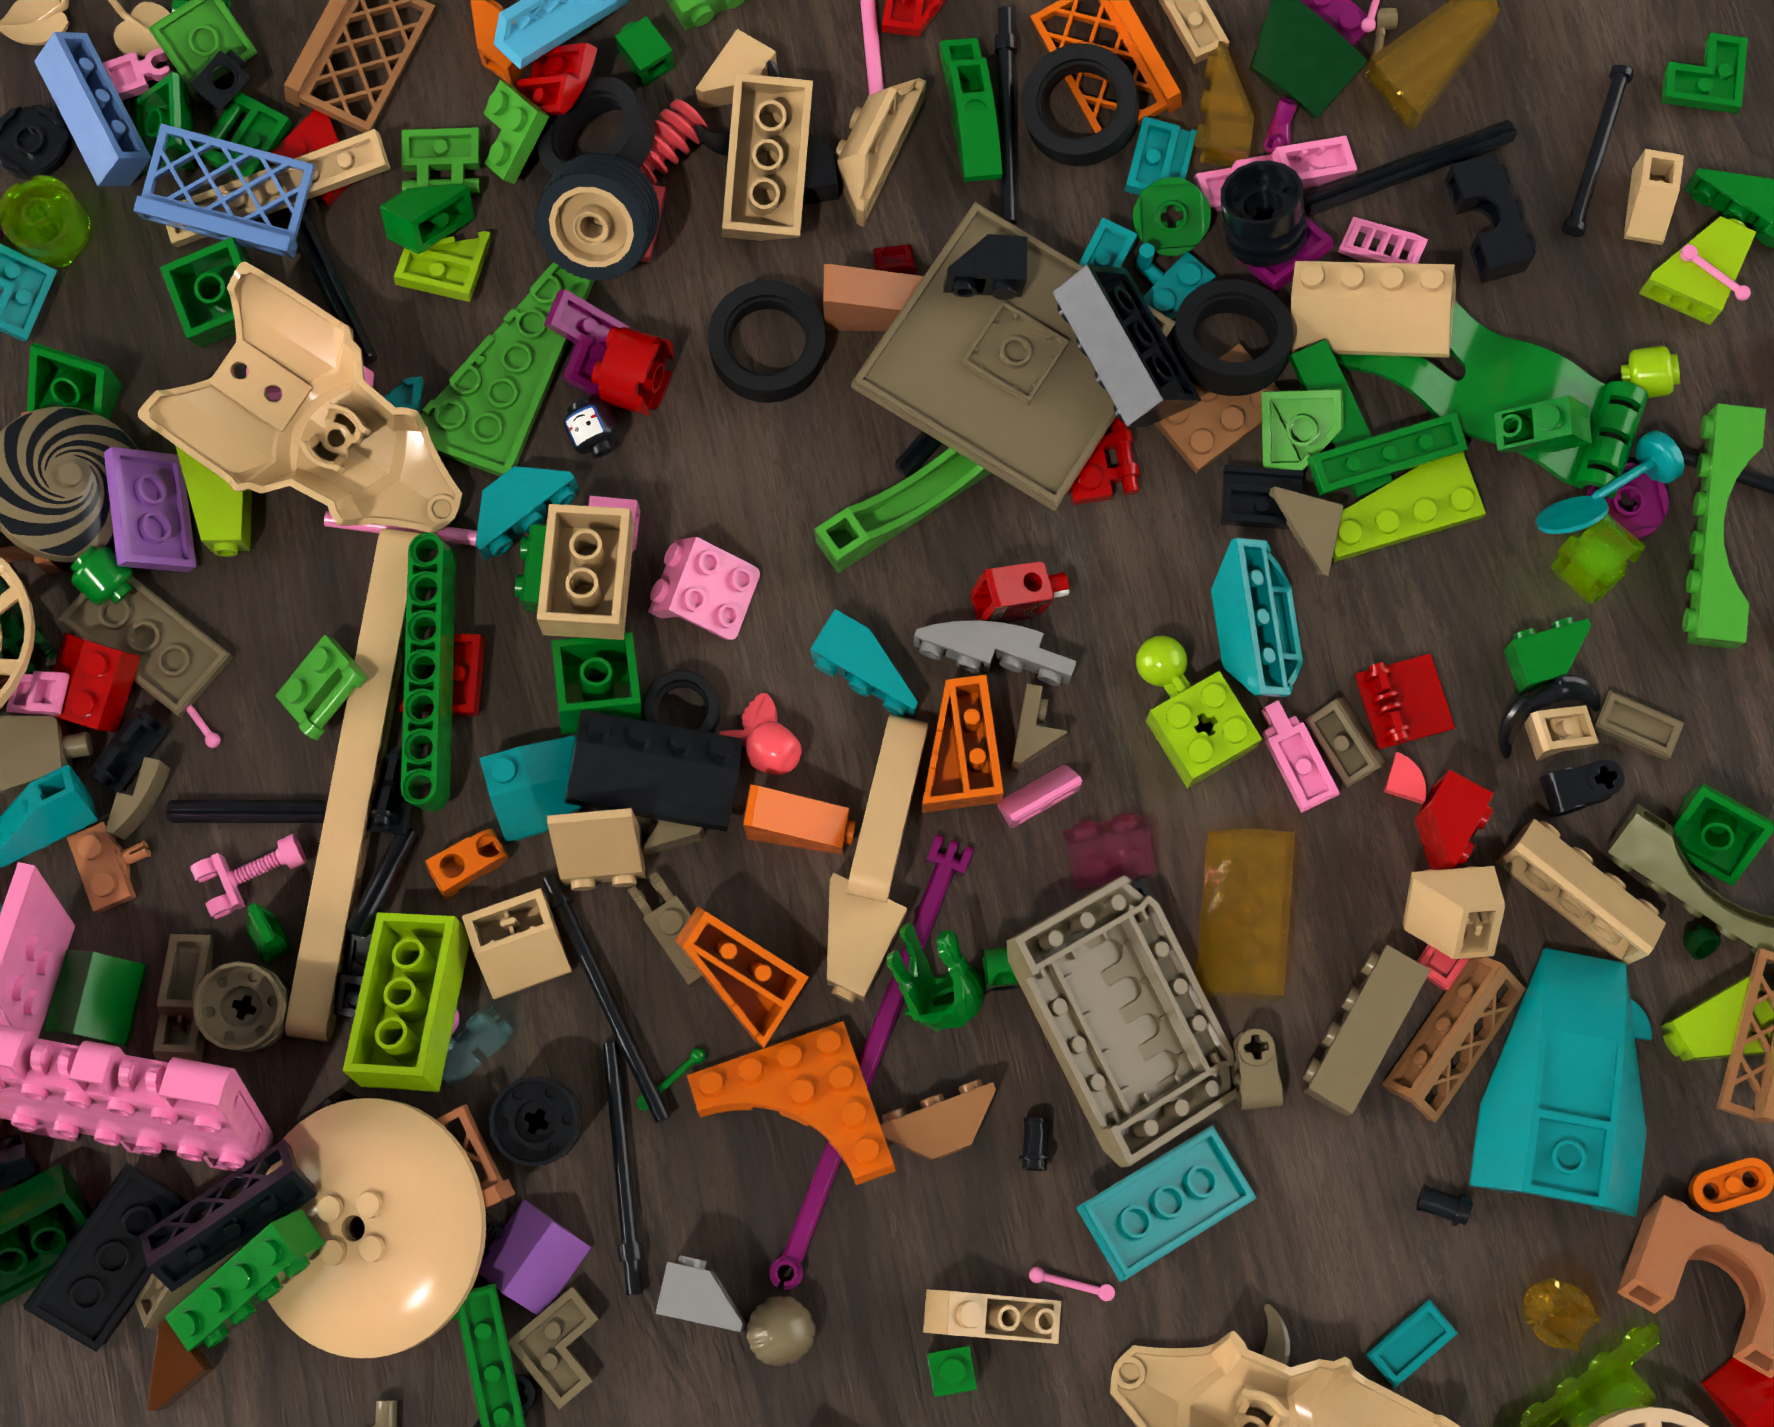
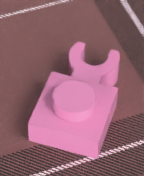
M161 48L151 50L143 60H139L136 52H132L103 62L122 101L143 94L150 89L148 81L155 80L159 82L172 72L169 66L160 69L156 68L158 63L168 60Z

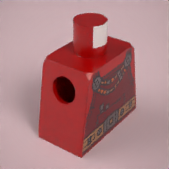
M1041 561L985 569L970 592L976 619L1008 624L1039 616L1048 608L1053 598L1069 595V582L1064 572L1048 575L1046 566Z

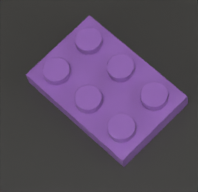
M111 447L104 452L117 566L189 572L195 569L196 559L187 487L178 455Z

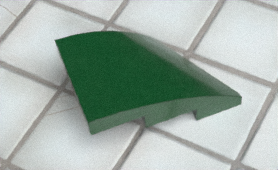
M1271 0L1266 20L1261 26L1259 45L1254 51L1250 69L1275 95L1286 92L1311 119L1319 117L1368 60L1332 26L1301 1Z

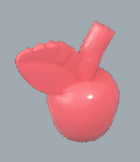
M760 693L744 709L745 713L742 714L744 730L720 731L719 734L742 738V746H745L747 761L757 770L770 775H784L790 773L797 766L802 752L801 744L790 730L777 723V709L772 698L767 693Z

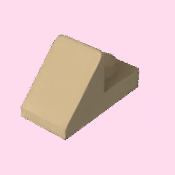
M1586 705L1536 711L1531 713L1525 722V728L1537 761L1562 751L1584 749L1599 743Z

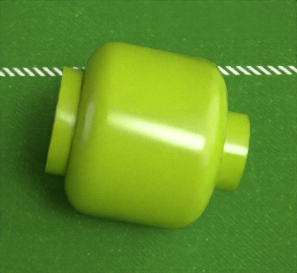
M1666 346L1632 350L1628 356V364L1620 365L1622 381L1643 388L1648 393V399L1669 396L1674 390V385H1680L1677 353L1671 354Z

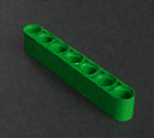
M425 532L414 537L408 549L401 792L409 803L425 812L433 813L444 808L450 796L456 555L453 549L437 535ZM434 549H438L435 559L427 562L429 553ZM437 587L436 595L426 601L425 598L428 591ZM436 625L434 635L424 640L427 629ZM435 664L432 676L423 679L426 668ZM433 703L434 709L432 714L422 719L424 708ZM428 743H432L433 748L430 755L421 759L423 747ZM431 782V792L427 797L420 799L421 788L426 783Z

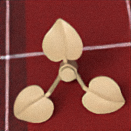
M17 0L5 17L0 20V32L22 44L45 45L54 32H65L68 29L69 20L63 11L68 9L69 0ZM108 0L120 17L124 19L114 31L115 44L122 53L126 55L136 52L138 58H144L151 50L161 48L148 30V27L170 14L168 10L153 2H142L129 15L117 0Z

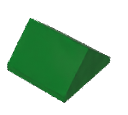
M171 72L132 101L133 123L151 158L161 123L194 132L193 98L178 73ZM169 136L165 152L171 163L191 152L185 140ZM151 159L140 173H148ZM164 159L162 161L161 168L167 166ZM195 159L175 170L196 169Z
M33 343L30 345L27 412L49 407H72L87 410L108 420L110 419L123 384L108 366L41 344Z
M1704 783L1685 795L1670 824L1687 861L1732 887L1774 832V821Z
M66 950L45 1031L127 1046L147 965L97 952Z

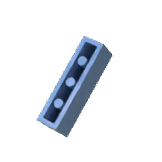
M54 32L34 62L98 187L131 186L149 162L151 156L88 34Z

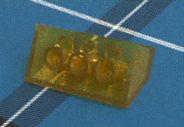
M1253 828L1209 831L1207 833L1196 975L1204 994L1275 1002L1284 996L1295 832Z

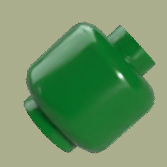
M91 546L77 558L70 568L74 571L71 579L72 584L94 605L100 606L108 601H112L116 605L132 590L128 582L132 578L133 569L131 567L117 566L116 552L110 547L105 546L97 549L95 546Z

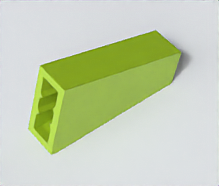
M176 446L201 541L217 556L232 557L238 555V551H250L252 490L236 492L224 479Z

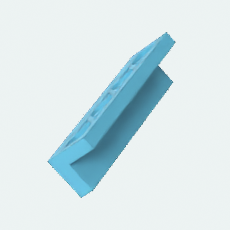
M520 0L499 13L494 45L521 69L629 3V0Z

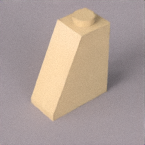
M833 873L829 885L827 984L833 986L831 993L849 1003H854L855 998L865 1001L907 915V908L890 899L886 903L846 894L849 880Z

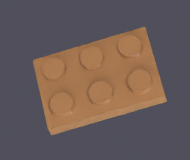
M1240 343L1219 358L1228 362L1253 360ZM1192 383L1201 401L1154 424L1191 469L1198 474L1262 426L1261 392L1280 391L1274 383L1261 391L1242 396L1215 394Z

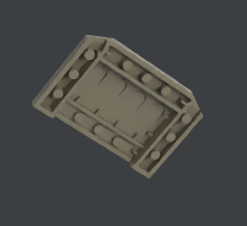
M1125 875L1115 878L1006 940L1008 963L1103 1151L1121 1168L1129 1167L1237 1098L1236 1088L1231 1089L1229 1066L1234 1065L1233 1050L1159 903L1149 895L1143 896L1128 884L1131 880Z

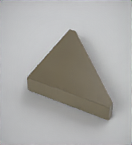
M1279 487L1270 488V497L1275 499L1287 519L1288 527L1317 569V575L1320 577L1329 576L1343 505Z

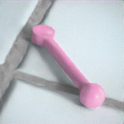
M1372 0L1368 16L1361 22V28L1364 32L1369 33L1376 28L1374 18L1380 0Z
M1688 244L1682 248L1680 257L1683 261L1695 262L1733 290L1738 300L1743 301L1750 297L1751 290L1748 286L1738 285L1697 255L1698 251L1695 246Z
M190 705L186 711L204 734L206 745L210 748L218 747L221 743L220 736L215 732H211L195 708Z
M1035 1266L1029 1271V1278L1034 1283L1046 1281L1096 1294L1103 1301H1110L1115 1296V1290L1109 1284H1103L1100 1287L1045 1273L1039 1266Z

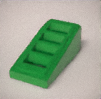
M254 903L248 906L247 935L259 959L263 963H269L290 952L292 947L277 916L259 904Z

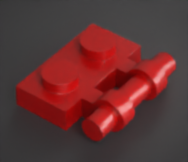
M1118 417L1111 424L1112 433L1103 436L1071 486L1070 492L1073 505L1112 499L1111 484L1122 482L1125 495H1133L1140 492L1137 480L1141 476L1139 465L1134 463L1131 445L1134 443L1132 431L1127 429L1126 424L1121 422ZM1115 449L1119 466L1108 468L1104 451Z

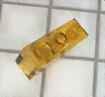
M1219 41L1215 55L1208 54L1204 77L1211 78L1210 90L1203 89L1199 112L1206 113L1205 125L1198 124L1194 147L1201 148L1199 162L1232 167L1236 160L1247 159L1249 156L1255 117L1224 41Z

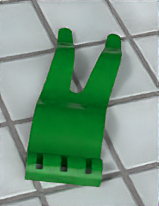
M1456 301L1454 305L1450 354L1465 370V376L1459 381L1452 379L1422 357L1333 354L1339 367L1373 374L1402 387L1412 394L1436 418L1456 412L1464 435L1496 445L1494 412L1568 395L1589 406L1592 444L1557 452H1517L1539 464L1564 483L1580 489L1585 485L1602 488L1623 475L1649 397L1643 388L1624 381H1612L1604 384L1557 353L1528 342L1499 335L1474 320ZM1611 401H1627L1633 405V408L1631 409L1629 407L1619 404H1611ZM1602 432H1612L1620 435L1623 439L1619 441L1611 437L1600 436ZM1592 464H1600L1609 467L1613 473L1610 474L1589 467ZM1618 490L1606 497L1610 499L1615 498Z

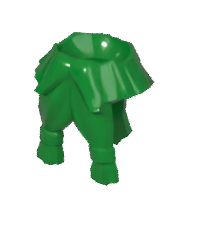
M912 922L902 925L899 932L903 942L906 944L905 948L909 956L910 973H908L898 950L889 953L886 959L887 965L899 983V990L908 1006L905 1009V1015L937 1033L943 1029L963 1027L981 1010L980 1007L983 1005L984 983L976 966H970L965 956L961 953L957 934L953 933L952 930H945L939 934L936 940L939 957L946 965L949 973L934 977L921 949Z

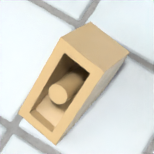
M737 29L696 87L698 106L708 109L732 104L735 73L768 76L766 63L768 60H772L777 65L776 51Z

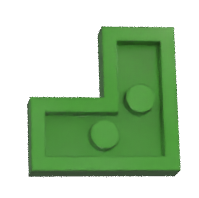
M500 80L495 91L489 97L483 114L501 129V132L495 143L491 146L484 164L502 180L515 184L550 116L512 84Z

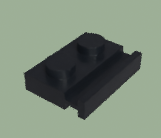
M1225 465L1223 469L1220 525L1290 529L1286 523L1287 519L1275 499L1270 497L1269 492L1270 488L1279 487L1303 494L1304 471Z

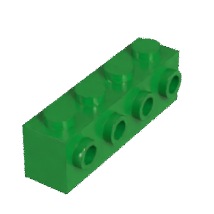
M302 1209L275 1220L168 1313L165 1319L188 1352L204 1344L208 1349H211L230 1335L228 1329L232 1325L237 1326L250 1318L257 1311L254 1307L260 1301L263 1303L279 1293L284 1288L281 1283L287 1277L291 1279L304 1271L311 1264L308 1259L326 1243Z

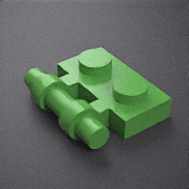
M479 128L402 130L401 166L404 172L417 171V180L402 181V192L408 188L465 184L469 186L470 194H481L480 178H465V170H481V134ZM451 170V179H431V171Z

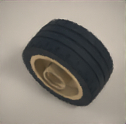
M590 152L589 154L585 153L572 158L553 174L540 195L536 208L535 226L541 246L544 247L546 254L548 253L550 259H553L555 264H558L560 268L565 269L566 272L572 273L574 276L586 278L587 280L602 281L625 274L644 257L655 237L660 209L654 187L651 185L650 180L647 179V176L641 172L642 170L637 168L636 165L631 164L627 159L625 160L623 157H618L615 154Z

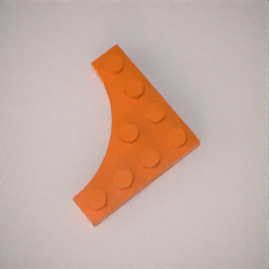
M844 1021L687 1075L700 1118L728 1111H752L753 1107L779 1111L781 1116L793 1119L807 1127L810 1125L820 1132L841 1156L856 1185L896 1172Z

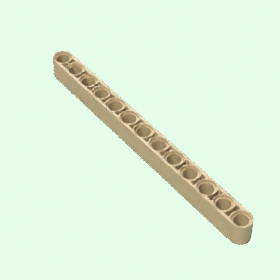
M382 528L378 537L355 656V662L365 672L368 679L361 688L355 687L347 698L286 1016L285 1032L289 1037L329 1042L334 1032L337 1015L333 1014L338 974L342 972L343 960L345 959L346 924L359 901L371 832H367L366 829L383 758L386 756L405 655L408 549L413 538L421 533Z

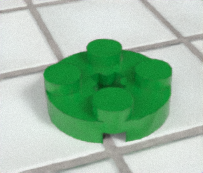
M1178 177L1158 179L1141 190L1132 212L1133 227L1141 242L1153 245L1156 253L1166 256L1181 255L1192 250L1207 233L1211 221V210L1206 196L1196 185ZM1168 205H1174L1175 211L1182 212V219L1176 220L1175 227L1168 228V223L1161 221L1160 218L1161 213L1167 211Z

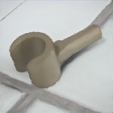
M1381 8L1375 15L1376 28L1374 31L1376 32L1372 61H1381L1386 37L1385 30L1397 29V8Z

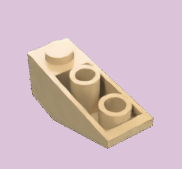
M926 1289L923 1333L1058 1344L1061 1301Z

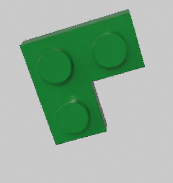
M1710 32L1705 40L1703 66L1669 61L1664 69L1661 103L1737 114L1742 107L1748 38Z

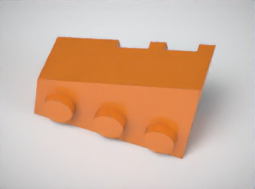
M986 675L948 679L945 682L921 813L1002 802L1004 792Z
M698 906L675 940L753 1040L764 1048L809 977Z

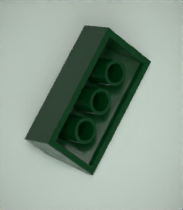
M62 1162L0 1194V1305L38 1286L92 1211L82 1188Z

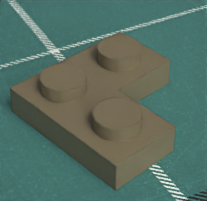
M574 1286L508 1340V1346L559 1410L594 1381L568 1347L595 1325L600 1318Z

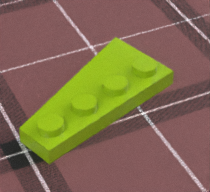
M1464 453L1417 466L1344 509L1333 552L1334 562L1482 519L1486 512Z

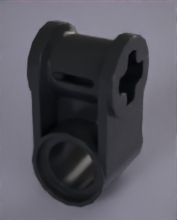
M1607 759L1575 768L1561 769L1540 777L1539 780L1552 817H1559L1609 800L1623 787L1625 775L1620 765L1615 761ZM1597 776L1600 779L1607 778L1609 785L1605 787L1603 783L1596 784L1595 778Z

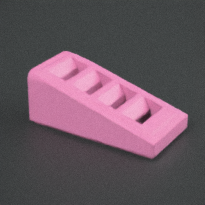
M1353 216L1338 253L1365 263L1418 264L1428 239L1414 233ZM1359 231L1366 234L1361 247L1353 245ZM1373 237L1380 240L1376 252L1368 250ZM1388 243L1395 246L1391 256L1383 254ZM1402 249L1409 252L1406 260L1399 258Z

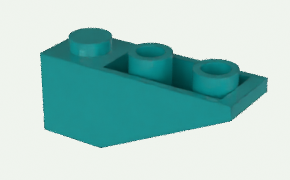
M835 609L810 648L811 659L815 661L814 667L830 677L838 674L849 681L848 686L864 697H868L870 693L884 701L882 706L894 715L903 717L904 714H907L914 718L918 712V701L871 630Z
M69 764L30 782L0 816V868L6 867L98 821L92 794Z

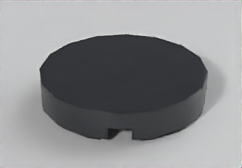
M31 105L32 107L23 109L19 106L9 110L0 118V165L8 174L21 180H38L52 175L63 166L70 153L71 138L67 126L53 110L42 105Z

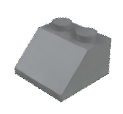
M679 1255L677 1264L667 1262L656 1314L738 1332L745 1331L746 1322L715 1272L705 1270L707 1261Z

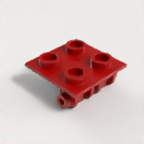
M1431 653L1385 665L1384 662L1376 663L1369 666V670L1354 674L1378 750L1455 729Z

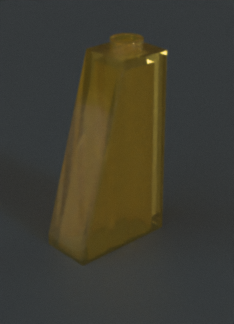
M1450 0L1370 57L1364 76L1412 131L1420 124L1491 30L1501 9L1498 7L1496 0Z

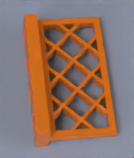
M1059 0L1030 16L1049 53L1057 49L1054 42L1060 43L1059 48L1071 44H1093L1113 52L1121 59L1133 61L1136 66L1133 74L1136 89L1150 92L1156 102L1145 109H1139L1136 126L1141 124L1143 116L1152 118L1165 110L1171 113L1182 107L1181 91L1129 0H1098L1101 5L1097 17L1077 13L1080 2L1083 0ZM1104 12L1109 20L1102 19ZM1055 15L1068 18L1063 36L1047 32L1043 22ZM1074 20L1094 25L1089 42L1069 37ZM1100 27L1116 31L1118 38L1114 48L1094 44ZM1122 43L1127 52L1120 50ZM1075 73L1078 74L1076 82L1072 75L1064 77L1063 79L1094 134L1102 130L1097 121L1101 107L1115 111L1117 108V103L1104 100L1109 82L1092 73ZM1139 75H1141L1145 83L1138 81ZM1084 76L1103 81L1098 98L1084 95L1080 91ZM1088 104L1095 105L1094 112H1092Z

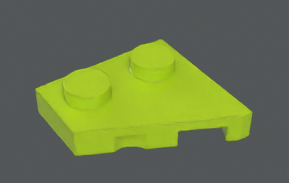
M487 231L478 232L479 238L455 241L454 236L443 238L420 254L404 248L394 274L395 285L470 302L492 242L491 233Z

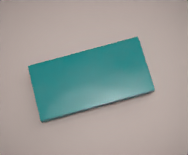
M1212 1125L1082 1203L1076 1209L1119 1282H1122L1257 1197Z

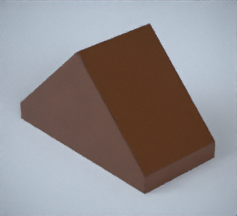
M159 1322L147 1410L156 1411L169 1408L214 1370V1367L199 1348L190 1352L186 1350L168 1322Z

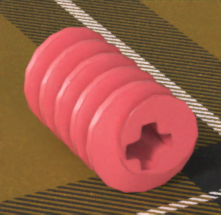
M675 99L670 104L671 110L664 109L659 114L660 120L654 119V141L647 158L639 168L653 185L657 183L653 173L655 169L664 175L668 173L664 163L666 159L675 165L679 163L675 153L677 149L686 155L691 152L686 140L689 139L697 145L701 143L694 131L696 125H700L709 131L707 124L699 113L688 103L679 99Z

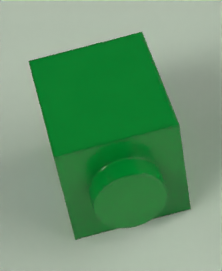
M647 16L638 22H629L620 30L619 34L615 35L618 54L643 88L675 68L672 49Z
M970 1346L927 1353L934 1397L977 1390Z

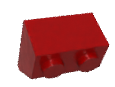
M65 633L53 672L66 673L70 677L61 715L56 717L96 730L117 733L141 656Z

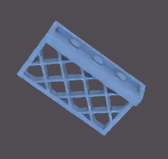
M161 123L142 195H137L133 211L144 220L219 240H226L232 237L242 246L294 259L298 246L296 238L316 167L311 163ZM169 136L185 140L191 152L171 163L165 152ZM192 142L202 144V146L195 149ZM213 148L223 150L229 162L209 173L200 155ZM230 152L239 154L241 156L233 159ZM251 158L261 160L267 173L247 183L238 166ZM164 159L167 166L161 168V164ZM196 159L205 176L185 187L175 169ZM268 162L279 166L271 169ZM290 168L302 171L303 176L300 186L285 193L276 176ZM234 169L243 186L223 197L214 179ZM171 172L181 189L168 197L154 194L157 180ZM272 179L281 197L261 207L252 189ZM210 183L219 200L205 208L197 206L190 193ZM248 193L257 210L244 218L234 216L227 203ZM185 196L189 203L178 201V199ZM297 196L295 205L293 207L290 200ZM286 203L292 213L288 230L272 226L266 213ZM223 206L227 213L216 210ZM262 217L266 224L253 220Z

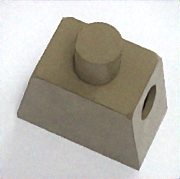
M0 716V793L10 799H14L21 794L30 782L67 764L73 769V758L91 756L93 754V743L90 733L87 731L69 734L68 724L56 716Z

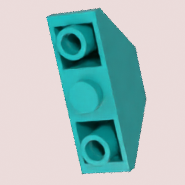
M514 466L482 491L475 542L484 560L487 561L492 556L499 557L506 553L512 547V541L523 532L529 533L530 525H541L544 522V516L548 514L549 504L568 505L576 496L575 492L579 490L573 474L570 471Z

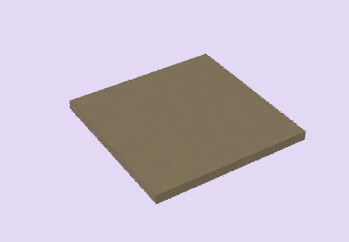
M974 202L851 384L852 389L1053 511L1057 510L1116 418L1113 409L1114 402L1107 390L1103 389L1097 382L1095 368L1090 359L1078 348L1076 343L1077 336L1071 325L1059 314L1057 308L1059 304L1052 293L1081 270L1083 266ZM987 234L1028 237L1027 282L1022 297L999 300L992 295L958 297L953 293L943 292V284L948 267ZM1148 306L1167 338L1176 322Z

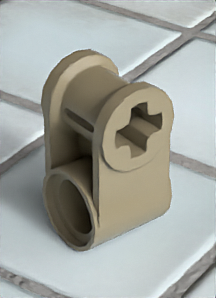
M1256 1028L1239 1033L1231 1045L1234 1054V1089L1236 1088V1102L1239 1110L1282 1106L1283 1089L1273 1038L1268 1032ZM1251 1037L1254 1044L1261 1045V1052L1255 1054V1059L1252 1053L1245 1052L1244 1045L1251 1043Z

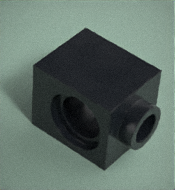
M215 49L186 83L211 106L221 112L251 77L243 71L247 64L232 50L229 49L224 53L219 49ZM219 66H225L231 74V80L224 88H216L211 81L212 71Z

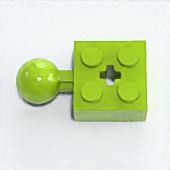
M1159 635L1149 638L1140 646L1136 655L1138 673L1147 683L1164 687L1171 698L1151 709L1146 718V723L1187 789L1257 748L1262 738L1220 671L1191 687L1184 675L1187 668V654L1184 647L1176 639ZM1199 723L1207 725L1211 729L1210 736L1205 731L1201 733L1196 731Z

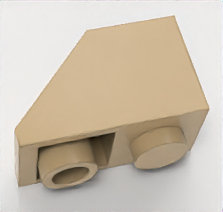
M1650 149L1643 151L1632 168L1623 239L1658 245L1664 243L1680 191L1684 155Z

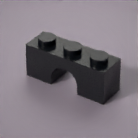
M1496 153L1452 164L1444 182L1456 215L1469 211L1480 212L1490 220L1493 228L1492 230L1477 234L1469 248L1481 283L1525 272L1534 258L1535 244L1532 236L1529 233L1526 234L1521 222L1523 217L1522 208L1519 201L1513 199L1509 189L1510 178L1505 165H1500Z

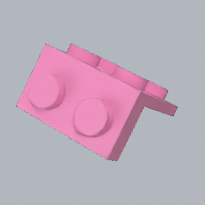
M698 537L675 540L666 551L664 557L666 566L661 579L654 584L651 590L650 600H652L648 612L661 619L680 617L725 640L735 639L738 636L759 580V569Z

